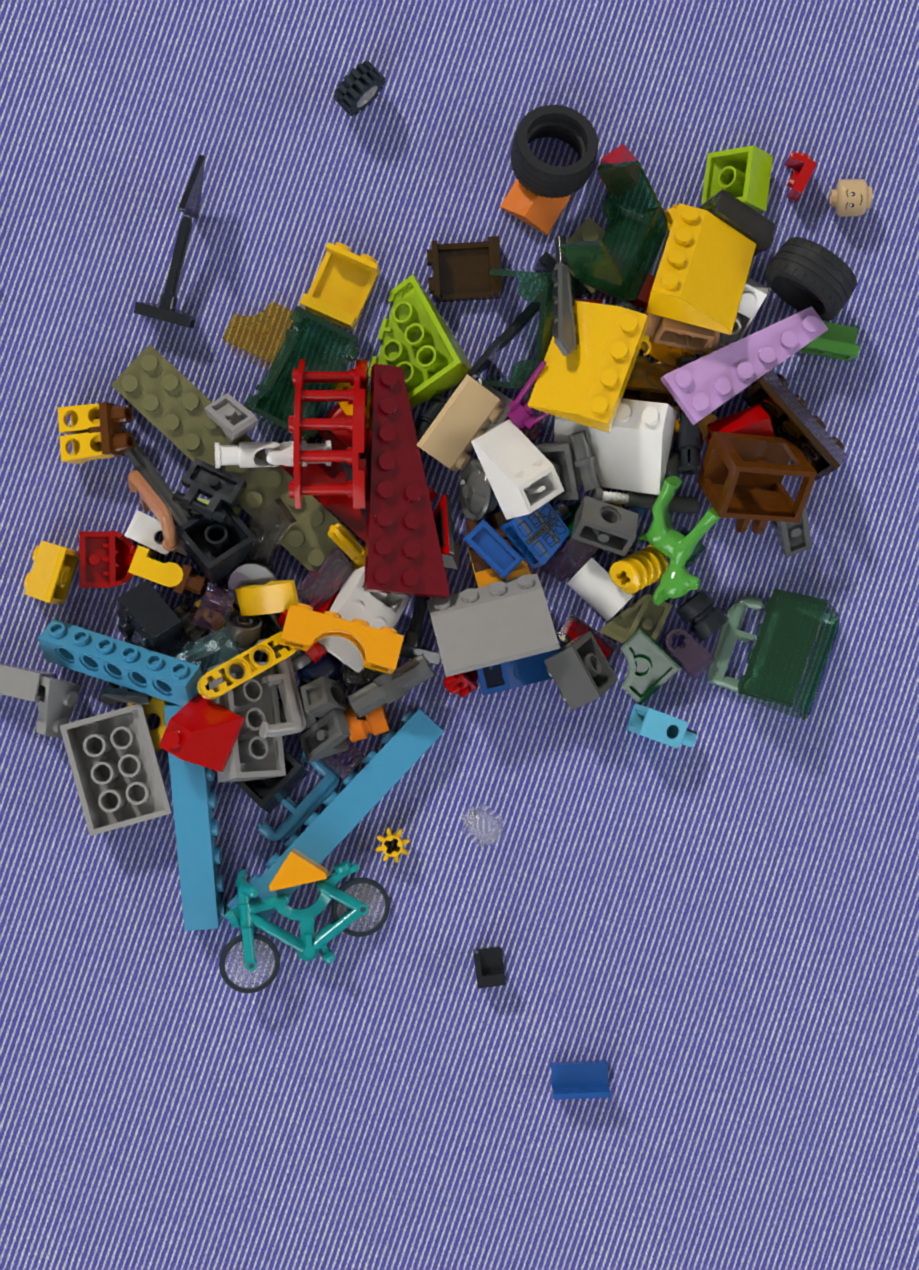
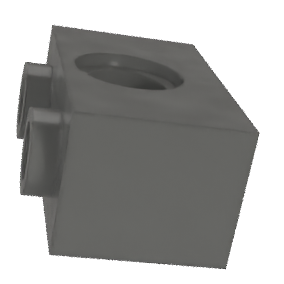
M585 496L575 514L571 539L626 556L636 539L639 514Z

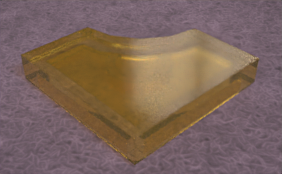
M272 301L264 311L257 315L241 316L234 314L222 339L274 365L298 315Z

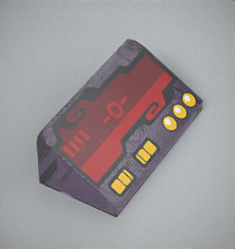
M573 613L570 614L556 634L557 639L565 644L591 631L608 660L618 645Z

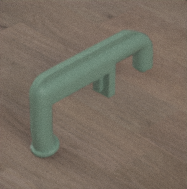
M744 596L738 599L727 611L726 615L729 620L722 627L707 672V678L713 685L753 696V680L747 682L725 675L736 639L749 643V641H754L755 635L739 630L746 607L760 611V608H765L763 599L754 596Z

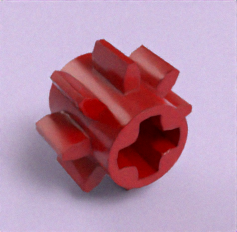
M473 670L445 677L444 686L451 694L456 695L459 693L461 698L478 688L475 683L478 679L477 671Z

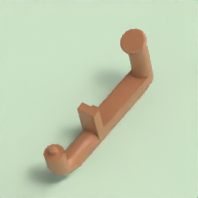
M130 471L127 476L129 489L134 493L139 492L144 512L151 510L160 521L164 537L162 542L163 548L167 551L178 549L180 543L176 536L171 511L139 471Z

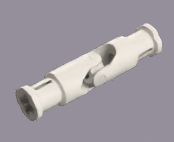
M326 440L325 443L308 444L306 441H302V450H331V441ZM293 441L281 444L278 442H239L238 445H220L219 442H214L215 469H219L224 465H239L240 468L276 467L279 465L293 467ZM265 449L267 460H261L255 457V454ZM302 462V467L316 463H325L326 466H331L332 462Z

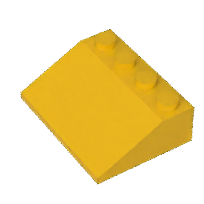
M679 203L653 283L646 312L731 335L756 243L709 211Z
M575 301L573 311L576 315L577 323L575 325V331L578 334L577 350L563 356L554 342V336L552 337L544 359L546 366L536 380L527 406L610 433L648 328V315L620 306Z

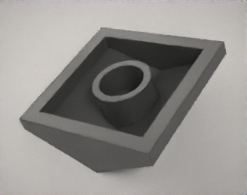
M547 441L534 444L553 464L564 488V492L550 501L580 499L571 443Z

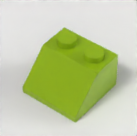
M755 145L708 153L701 208L741 215L766 212L773 156Z

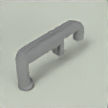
M266 639L258 640L257 644L261 643ZM279 644L272 649L276 653L284 647ZM291 657L276 664L278 674L261 678L262 684L268 683V686L278 685L286 718L284 723L269 724L268 722H263L259 729V735L262 739L300 733L306 726Z

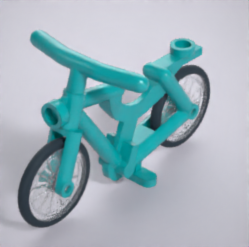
M344 861L334 867L335 873L329 875L327 879L317 882L316 886L319 890V896L316 901L309 907L299 909L288 905L290 896L286 893L250 902V897L255 898L259 895V889L247 882L248 872L244 869L240 870L236 878L238 907L225 913L232 928L239 925L241 935L227 943L221 953L219 969L223 980L235 991L255 993L268 987L276 978L280 967L278 949L269 938L254 933L253 926L296 949L298 957L304 961L315 959L318 953H320L326 964L335 961L336 957L333 951L326 944L339 933L344 932L350 936L364 937L375 933L384 925L390 911V900L386 890L377 881L364 877L351 879L339 888L336 887V884L342 878L360 870L356 862L350 864L349 861ZM332 898L331 913L333 920L314 935V917L325 909ZM276 908L280 915L290 920L300 921V938L255 913Z

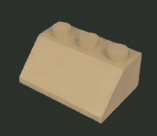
M467 374L417 443V446L456 473L459 469L462 470L470 461L471 456L469 454L474 449L471 441L486 433V430L492 423L495 424L499 421L504 413L502 408L505 404Z

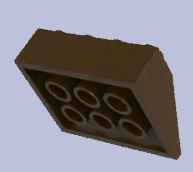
M772 370L762 377L742 399L750 407L761 404L770 416L773 432L776 437L792 438L816 470V481L841 466L847 456L843 451L845 449L844 445L838 438L831 437L827 433L824 422L818 416H812L806 409L807 404L804 399L798 394L794 395L788 388L787 380L781 374H775Z

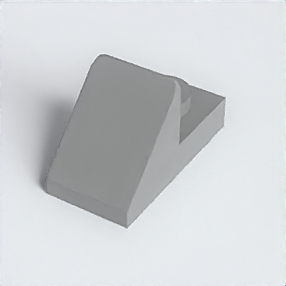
M228 393L204 408L208 417L222 428L230 445L252 432L258 421L256 415Z

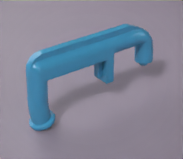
M303 750L299 761H305L311 765L323 778L299 804L294 802L289 796L280 802L291 813L276 830L266 821L264 823L259 822L257 824V827H259L257 831L263 837L271 841H279L292 836L337 787L340 781L339 774L322 758L309 762L306 760Z

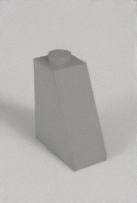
M0 663V694L39 702L40 699H45L46 688L40 685L41 677L54 678L55 673Z

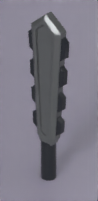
M557 236L555 238L556 265L552 272V281L554 282V288H552V298L554 299V305L552 306V316L554 317L552 335L554 336L555 344L563 356H566L577 350L578 334L575 331V325L577 324L576 315L573 311L575 301L571 290L573 288V280L570 277L567 265L566 237Z

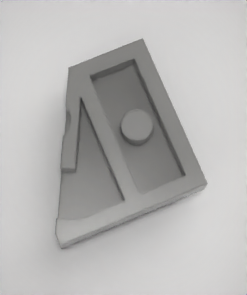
M42 676L40 685L46 687L45 699H40L38 703L39 717L37 719L36 732L44 736L61 738L60 726L68 724L73 706L78 701V693L81 686L70 681Z

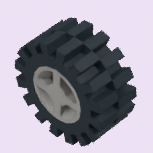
M364 61L362 64H358L356 69L350 70L349 75H345L344 81L338 84L339 88L335 89L333 98L350 116L357 115L360 110L361 112L365 110V107L369 106L374 98H377V93L382 91V86L385 85L386 79L369 61Z

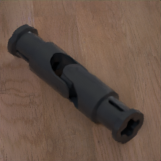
M682 357L676 360V366L680 368L699 358ZM676 402L677 419L680 424L677 433L680 467L677 468V473L684 475L703 473V467L700 466V449H703V434L700 431L698 422L693 425Z

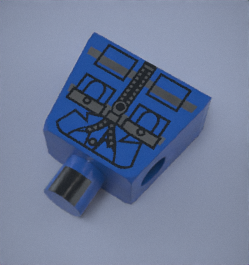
M547 502L532 513L516 517L500 526V528L533 570L544 565L569 535L570 531L563 521L571 515V512L564 503L560 502L552 508Z

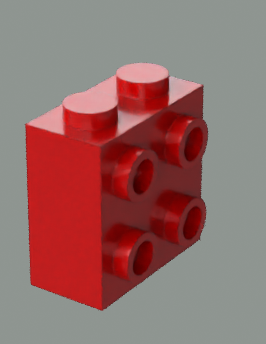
M761 404L707 424L709 436L706 437L707 445H709L713 431L775 437L770 416Z

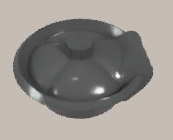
M474 458L470 460L460 473L459 500L461 509L467 519L476 522L484 514L492 512L496 508L498 501L480 461Z

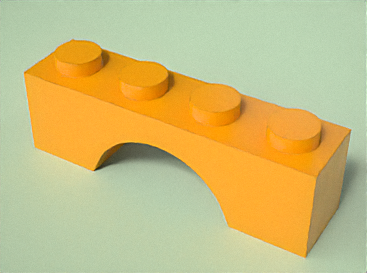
M296 603V606H289L279 644L307 652L315 642L322 638L330 636L342 637L357 647L362 657L363 667L392 675L396 670L404 636L397 634L398 631L390 627L377 629L370 627L369 622L361 619L348 621L341 619V615L338 613L325 611L323 614L313 611V607Z

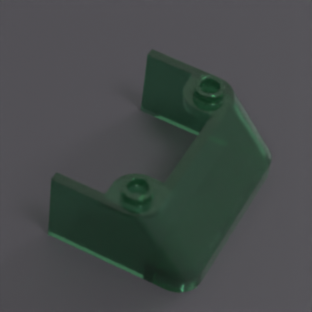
M639 160L599 165L597 168L608 189L606 197L602 202V211L610 224L602 240L561 243L559 247L579 282L621 301H633L639 296L668 227L666 214Z
M490 267V275L519 277L518 290L521 297L529 302H540L535 360L518 361L512 368L511 377L482 375V386L523 389L539 364L544 361L553 337V271ZM573 281V288L571 290L572 295L574 296L575 284Z

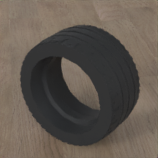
M550 104L531 110L519 123L511 147V166L516 179L530 192L546 198H563L576 193L589 179L597 158L598 137L595 128H593L592 123L582 113L567 106ZM539 138H557L568 143L577 152L580 160L572 165L563 167L549 165L539 160L531 152L528 144Z
M802 237L789 238L781 246L764 273L768 286L784 302L799 312L812 306L822 321L833 320L845 306L857 286L856 276L841 258L824 246Z

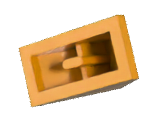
M293 848L270 883L269 889L270 891L324 880L328 878L329 872L328 869Z

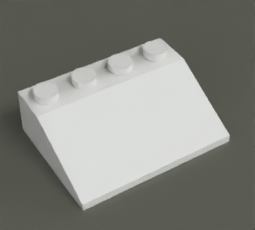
M622 399L610 433L555 416L554 441L571 443L569 435L586 430L592 455L595 454L597 459L595 466L602 484L601 488L659 495L664 484L677 411L666 403ZM572 448L573 458H574V460H576L575 455H574V451H573V448ZM575 467L578 484L583 485L579 468Z

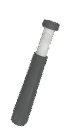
M600 487L592 489L591 498L602 502L619 503L628 507L652 509L658 495L637 492L603 491ZM674 495L669 505V512L695 514L699 509V501L695 497Z

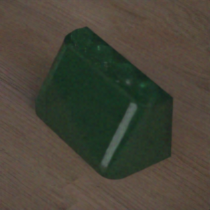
M774 589L772 597L768 598L765 605L766 614L763 623L758 625L754 649L749 651L745 675L740 677L738 694L752 702L789 716L806 720L812 710L839 630L840 617L828 600Z

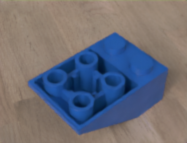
M556 650L477 669L482 694L488 695L552 679L547 673L544 660Z

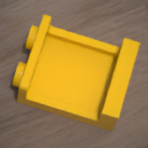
M327 242L325 256L308 293L303 294L300 305L302 310L353 332L380 274V267L376 263L377 260L370 255L362 253L359 256L350 252L351 248L343 243L336 242L334 245Z

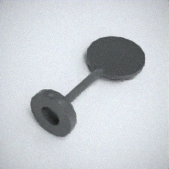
M246 563L238 566L231 574L228 582L229 594L233 602L239 607L235 592L236 588L241 585H265L270 581H277L274 573L266 566L258 563ZM276 613L268 614L278 629L282 631L283 628L277 623L278 615ZM298 649L291 656L294 672L312 661L303 650Z

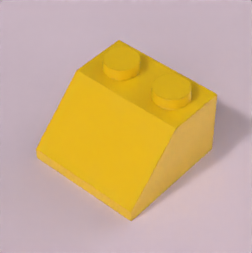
M41 540L40 545H37L33 552L32 560L35 562L32 572H28L24 580L25 595L44 602L64 605L78 563L79 552Z

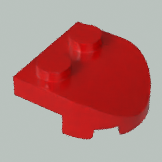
M79 531V588H114L127 582L133 576L128 570L136 552L135 545L124 534L117 531Z

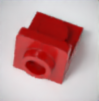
M792 151L785 163V166L794 170L787 184L791 188L787 197L796 202L817 165L805 153Z

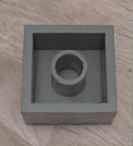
M591 631L563 644L560 649H557L544 660L547 673L557 683L563 701L570 706L571 710H575L600 698L618 680Z

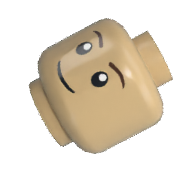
M842 179L837 183L836 189L830 190V207H835L836 214L840 217H860L865 214L866 209H871L872 186H868L864 179Z

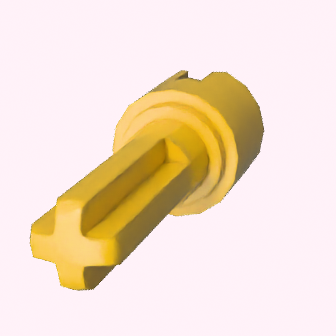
M340 523L332 524L329 527L328 536L355 563L354 570L365 566V549Z

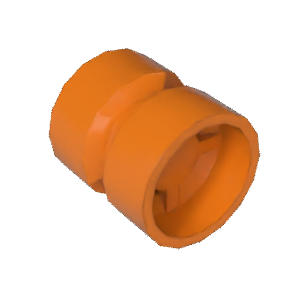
M348 705V710L344 711L352 743L366 739L369 733H373L376 736L390 731L383 705L360 718L351 705Z

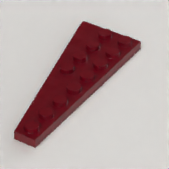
M374 364L371 367L364 591L447 598L449 597V586L421 454L417 446L418 440L402 367Z

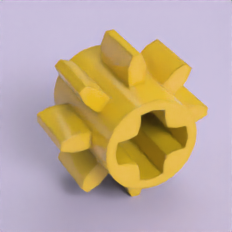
M387 827V835L385 837L382 835L377 836L382 845L378 846L375 850L377 852L383 851L385 854L383 861H386L388 857H394L395 862L398 863L400 853L408 855L409 851L403 848V846L410 842V838L403 839L401 837L403 829H399L397 833H392L391 828ZM393 838L397 839V846L400 849L394 848L393 851H389V844L385 841H392Z

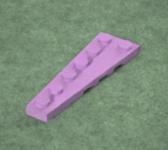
M811 306L665 374L660 380L690 422L695 425L822 335L828 328Z

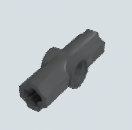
M422 653L396 668L392 675L388 673L380 674L370 684L348 695V699L353 710L360 718L385 703L390 704L409 693L411 688L433 677L435 674Z

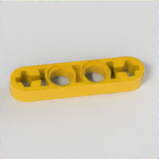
M281 631L204 674L197 683L198 692L205 699H216L289 658L298 649L288 647V650L283 648L274 653L272 648L279 645ZM260 650L267 654L268 662L266 665H259L254 661L255 651ZM232 664H238L243 668L244 675L242 679H234L230 675L229 668ZM223 676L225 681L215 688L216 693L213 689H206L207 679L214 682Z

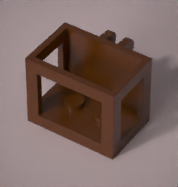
M713 431L702 463L703 473H699L697 483L719 517L737 518L735 529L738 533H745L752 520V531L754 534H761L767 521L799 523L817 472L792 438ZM790 458L795 465H788ZM784 475L803 477L795 502L781 484Z

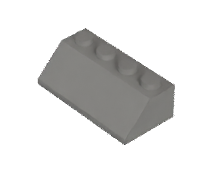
M256 662L259 665L267 664V662ZM221 664L207 668L208 672ZM238 664L230 666V675L234 679H242L244 675L243 668ZM275 665L222 696L213 699L218 704L245 718L224 771H217L218 783L249 781L286 775L282 736L262 739L259 735V729L263 722H268L269 724L281 723L277 685L268 686V683L262 684L261 678L276 674ZM223 676L214 682L209 680V690L213 689L216 693L215 688L225 681Z

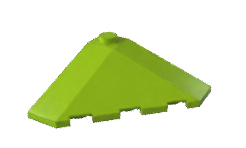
M413 274L390 291L388 301L393 304L389 319L383 318L378 339L382 341L379 356L372 357L368 371V377L371 378V367L374 364L402 367L411 409L431 399L433 395H439L456 386L472 368L463 349ZM371 385L367 396V402H370Z

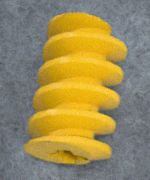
M648 545L615 562L610 567V578L625 593H636L638 590L661 579L669 566L667 556L653 546Z

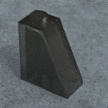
M724 189L698 207L709 211L756 243L753 257L762 251H766L771 246L775 224Z

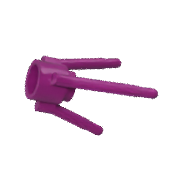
M545 361L539 364L516 399L508 405L511 409L507 412L508 417L521 430L524 427L530 429L537 422L551 415L542 412L534 417L537 411L527 406V400L523 403L521 402L546 366Z

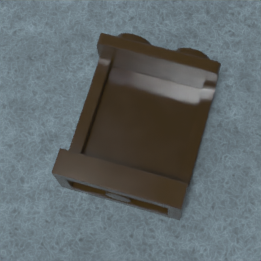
M490 236L488 241L437 244V240L432 241V249H427L428 267L433 266L434 277H428L429 294H435V303L502 299L499 236Z

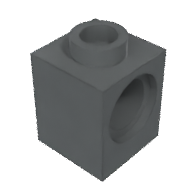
M321 676L300 687L305 713L322 719L333 709H343V712L348 710L344 686L340 682Z

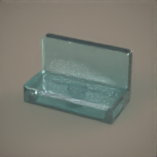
M226 627L181 647L173 657L200 666L202 675L208 672L207 668L227 662L242 652Z

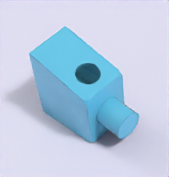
M635 703L625 730L679 749L681 744L691 748L697 739V732L687 728L688 722Z

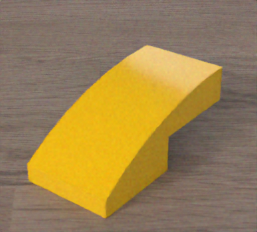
M294 580L270 581L265 585H241L235 589L241 616L280 613L289 609L290 605L296 606V603H299Z

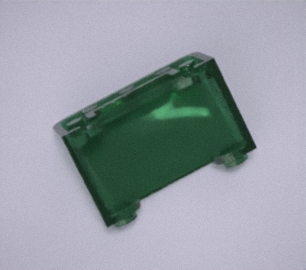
M296 306L290 317L294 322L290 330L287 329L285 333L286 339L261 385L258 384L255 388L259 394L254 396L249 394L243 405L256 415L258 420L286 433H289V415H294L296 386H293L292 372L293 369H298L299 359H305L306 372H345L350 362L354 363L361 351V348L358 347V337L299 306ZM306 383V390H335L338 383ZM304 402L303 418H320L328 402ZM303 430L302 440L306 441L309 437L314 438L319 430Z

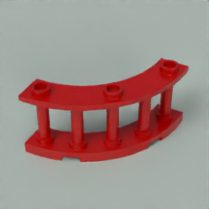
M299 359L298 369H293L292 372L293 386H296L294 415H289L288 419L289 433H293L294 481H289V498H294L295 509H301L303 495H348V498H353V509H365L367 499L366 459H360V453H364V442H366L365 406H367L368 359H356L355 369H350V372H306L305 359ZM306 383H350V386L354 387H348V390H306ZM304 402H348L349 405H353V415H347V418H303ZM303 430H347L348 433H352V447H347V450H302ZM302 462H347V465L353 466V481H348L347 484H303Z

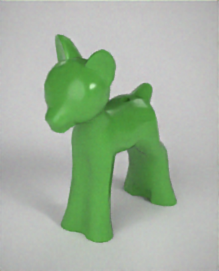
M670 476L665 479L663 487L652 507L653 520L647 533L639 535L640 540H647L651 546L670 559V564L663 573L660 584L653 596V602L657 606L668 598L676 599L683 597L690 590L699 589L700 579L691 575L686 570L685 564L703 535L721 518L712 507L707 510L688 535L684 536L673 529L669 505L682 483V480L677 476Z

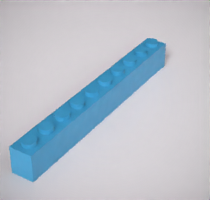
M421 708L417 712L411 709L400 720L404 724L397 733L392 729L382 739L381 742L385 746L378 753L372 750L362 761L365 767L358 774L353 770L342 782L346 787L339 794L334 791L323 802L326 808L319 815L314 812L303 823L307 827L301 835L295 832L284 844L288 849L281 856L275 853L265 864L268 870L262 876L256 873L248 882L259 889V895L255 898L250 897V902L284 893L290 896L300 885L270 891L269 885L291 850L295 848L320 864L444 733V730ZM238 894L226 905L229 910L238 907ZM276 908L255 914L268 920L276 911ZM239 925L236 926V928L241 932ZM253 926V931L256 933L258 928Z

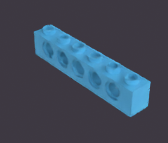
M53 619L38 637L44 657L48 662L182 707L199 694L197 683L202 677V672L198 665Z

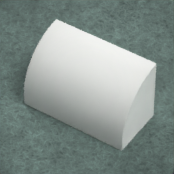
M592 557L567 583L607 622L633 597L632 594L625 593L611 580L609 573Z

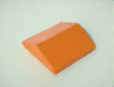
M516 179L500 208L548 236L572 195L563 198L542 197L527 190Z

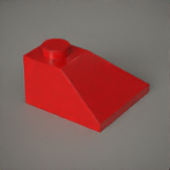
M197 694L169 720L159 747L181 760L223 772L245 718L217 702L205 699L200 694Z

